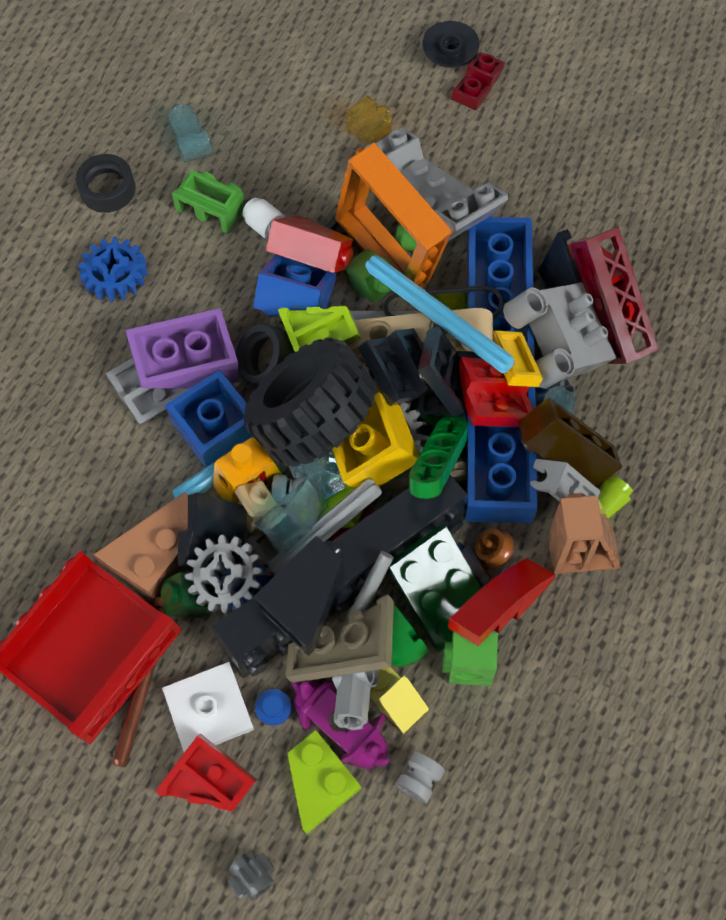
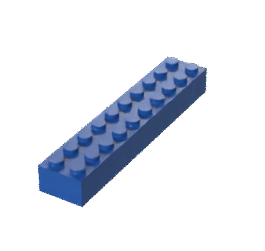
M488 217L468 229L467 287L491 286L501 293L504 305L525 290L533 287L532 218ZM485 290L466 292V309L484 308L491 311L492 314L498 309L499 300L494 293ZM502 310L499 316L493 319V330L522 332L534 358V334L530 325L527 324L520 329L512 327L507 322ZM530 387L526 395L532 408L535 409V387ZM467 412L468 438L465 452L467 479L465 480V492L468 498L465 509V521L533 524L537 511V490L531 486L530 482L537 481V471L533 468L536 452L534 454L529 452L522 444L520 427L472 425Z

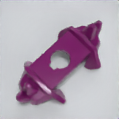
M317 680L292 683L296 693L293 704L297 711L300 725L304 729L311 728L309 720H311L347 753L341 754L339 757L343 764L347 763L368 770L376 766L383 767L389 763L387 756L388 745L380 731L385 720L383 714L364 724L363 729L349 730L347 733L345 731H335L329 725V718L335 713L337 689L333 680L325 681L324 683Z

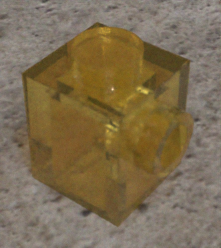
M366 95L346 111L347 130L367 146L380 141L392 132V115L385 106H380Z

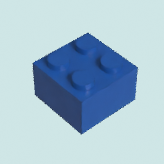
M275 254L259 272L253 308L263 310L265 314L270 316H280L278 312L280 308H289L290 311L307 310V307L326 309L332 298L336 273Z
M220 369L165 404L170 422L205 468L230 452L235 445L241 444L252 437L244 424L246 402Z

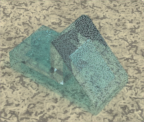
M329 451V454L322 458H315L312 463L300 464V466L295 467L289 466L294 478H305L310 481L319 501H324L347 487V484L343 483L333 451Z

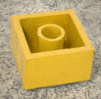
M380 392L374 396V404L368 409V415L365 420L358 424V429L352 435L349 434L343 440L344 443L339 447L332 449L343 483L354 489L369 478L374 480L380 487L414 466L419 457L401 406L398 404L390 406L385 396Z

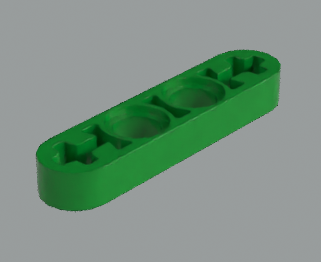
M444 417L438 421L410 471L409 491L413 496L429 499L438 496L442 492L467 442L468 422L465 419Z

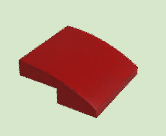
M461 357L459 361L461 387L471 424L476 426L520 427L518 422L533 410L526 395L530 387L508 385L504 374L482 358Z

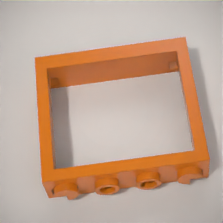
M375 142L366 149L358 148L356 154L348 159L335 219L362 251L372 250L388 260L392 267L423 288L430 282L452 231ZM369 189L417 242L412 258L365 205Z

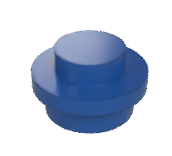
M267 690L256 701V714L260 721L266 725H280L290 716V699L281 690Z

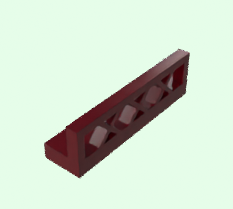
M619 227L570 243L585 290L593 297L592 305L601 325L608 331L607 338L616 356V359L610 361V364H628L659 350ZM610 237L614 247L611 259L603 256L599 242ZM615 269L622 272L624 277L621 290L615 288L611 280ZM625 300L631 302L635 310L631 321L624 318L621 310ZM635 330L643 334L646 343L645 347L636 351L632 343Z

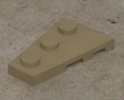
M386 595L376 600L377 605L363 612L358 609L348 614L347 620L331 628L324 626L315 650L309 657L294 642L290 643L288 646L286 678L292 683L391 668L394 601L389 595Z

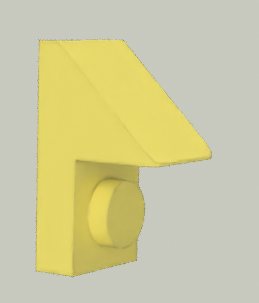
M392 668L378 669V684L376 687H371L370 700L404 734L429 708L405 675L400 678Z

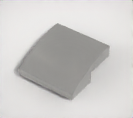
M133 358L106 373L112 386L139 425L166 410L165 404L188 390L141 388Z

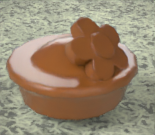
M504 529L485 530L479 535L475 543L477 558L485 568L492 569L500 567L507 562L514 548L510 533Z

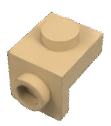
M263 481L241 485L235 490V494L239 498L237 504L243 505L247 511V529L251 534L257 533L265 527L279 509V506Z

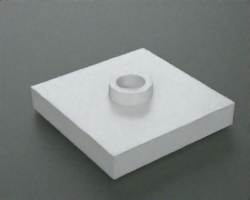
M230 662L162 688L184 752L199 734H202L213 744L217 745L254 730Z

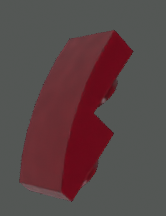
M479 52L467 66L465 77L453 89L451 100L477 110L499 78L505 62L496 59L490 54Z

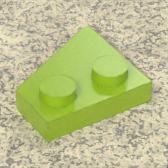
M333 306L328 309L307 307V310L292 311L289 308L278 309L295 352L300 347L306 344L310 345L318 339L333 338L341 340L347 345L362 339L347 306Z

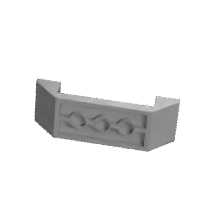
M403 127L392 131L387 137L375 143L451 229L452 234L448 241L495 214L509 200L508 194L489 182L472 190L423 157L419 138Z

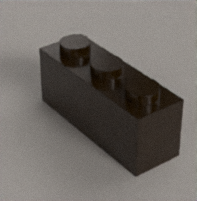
M550 397L518 422L522 433L521 442L529 452L533 454L536 452L545 460L568 463L595 487L622 468L615 446Z

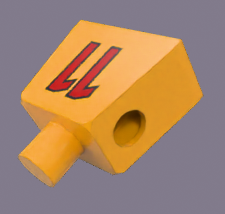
M252 437L242 444L235 445L230 452L214 463L213 487L223 500L238 503L239 498L235 494L238 486L263 481L267 488L272 485L274 474L282 473L263 447Z

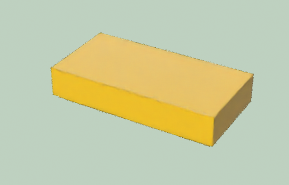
M493 330V342L511 354L515 361L513 367L507 373H503L508 385L539 387L543 377L522 332Z

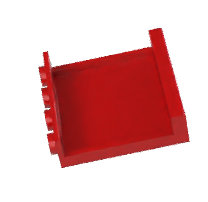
M79 551L75 557L70 558L64 564L62 572L55 581L42 590L39 600L29 612L20 616L15 628L8 637L0 641V672L67 726L68 730L91 745L180 634L182 629L174 620L163 612H159L91 561L82 551Z

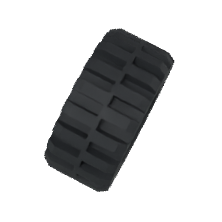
M333 338L318 339L310 345L306 344L300 347L294 354L291 353L286 356L285 360L279 365H275L270 370L271 372L258 383V388L253 390L249 396L250 401L246 403L244 408L246 430L277 463L295 467L300 466V464L312 463L317 457L322 458L326 456L331 449L339 447L344 443L343 440L349 434L352 435L358 429V424L365 420L368 415V409L373 406L374 396L376 395L374 377L349 346L341 340Z

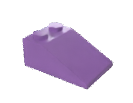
M221 308L125 330L141 388L190 389L219 369L230 383L238 382V360Z

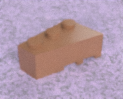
M184 492L94 554L101 568L153 603L156 597H161L162 581L179 573L183 568L178 566V532L188 529V494Z
M574 493L561 498L548 534L553 573L620 569L614 529L598 497Z

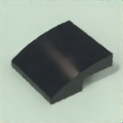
M414 328L395 330L386 338L366 340L357 347L390 406L408 402L434 392L429 385L422 382L418 374L423 343Z
M198 492L188 495V529L178 532V566L194 570L193 567L187 564L188 560L197 561L199 557L194 549L197 547L205 551L207 549L206 540L210 539L215 544H218L220 535L227 537L229 544L234 536L242 540V547L244 545L247 524V511L244 506ZM232 552L235 562L239 563L241 556ZM214 557L209 560L206 567L213 561Z

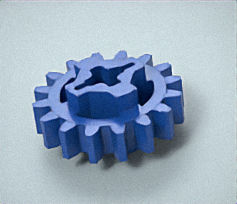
M113 237L112 243L107 244L105 239H101L100 247L92 244L90 245L92 253L82 254L84 263L78 265L81 272L79 275L83 285H85L89 294L95 292L98 300H101L105 295L108 296L110 302H113L115 296L120 295L122 300H126L125 293L130 292L135 295L137 294L135 286H144L145 284L143 276L148 275L145 256L141 254L138 245L131 247L128 239L124 240L122 244H119L117 237Z

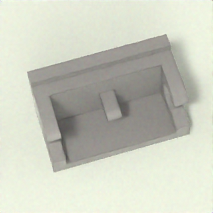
M541 459L535 460L533 468L547 474L546 479L542 482H537L536 480L530 482L531 486L536 490L549 492L559 502L561 498L574 493L599 497L601 491L568 463Z

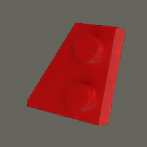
M199 734L155 793L159 796L166 797L169 795L188 799L187 802L200 805L206 803L218 809L234 811L258 779L205 736Z

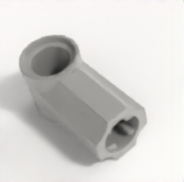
M378 670L332 677L337 689L334 722L338 727L350 730L363 729V725L368 721L370 689L378 684Z

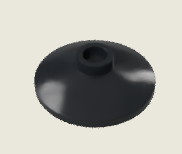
M443 21L430 27L423 37V51L430 61L439 66L454 68L466 65L476 57L479 51L480 42L477 33L470 26L462 22Z

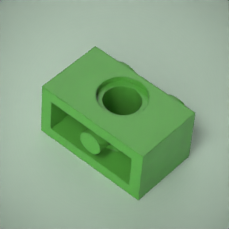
M453 631L452 641H445L442 673H449V684L492 685L497 670L498 633H491L478 647Z

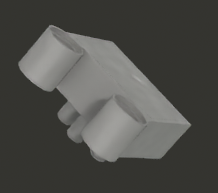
M583 283L545 290L531 287L505 303L503 307L504 316L512 327L520 329L529 324L543 354L542 358L535 361L543 377L539 385L543 389H547L567 377L591 372L616 359L607 338L608 331L601 325L592 305L593 297L586 292Z

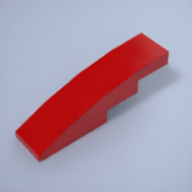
M526 558L509 567L473 595L449 618L448 628L479 647L493 630L499 633L512 618L518 620L554 581L556 574Z

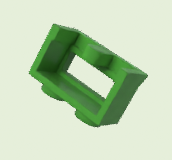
M191 170L179 188L172 193L177 211L182 212L187 203L194 207L196 217L202 222H206L210 214L220 218L221 228L225 233L230 231L245 206L244 194L237 185L230 182L226 185L216 181L215 177L207 171L198 173ZM196 189H197V190H200V191H202V192H204V193H206V194H209V195H211V196H213V197H215V198H217V199H220V200H222V201H224V202H226V203H225V204H224V203H221V202H219V201H217V200H215V199H212V198H210V197H208V196H206V195H204V194H201V193H199V192H197V191H195V190H196Z

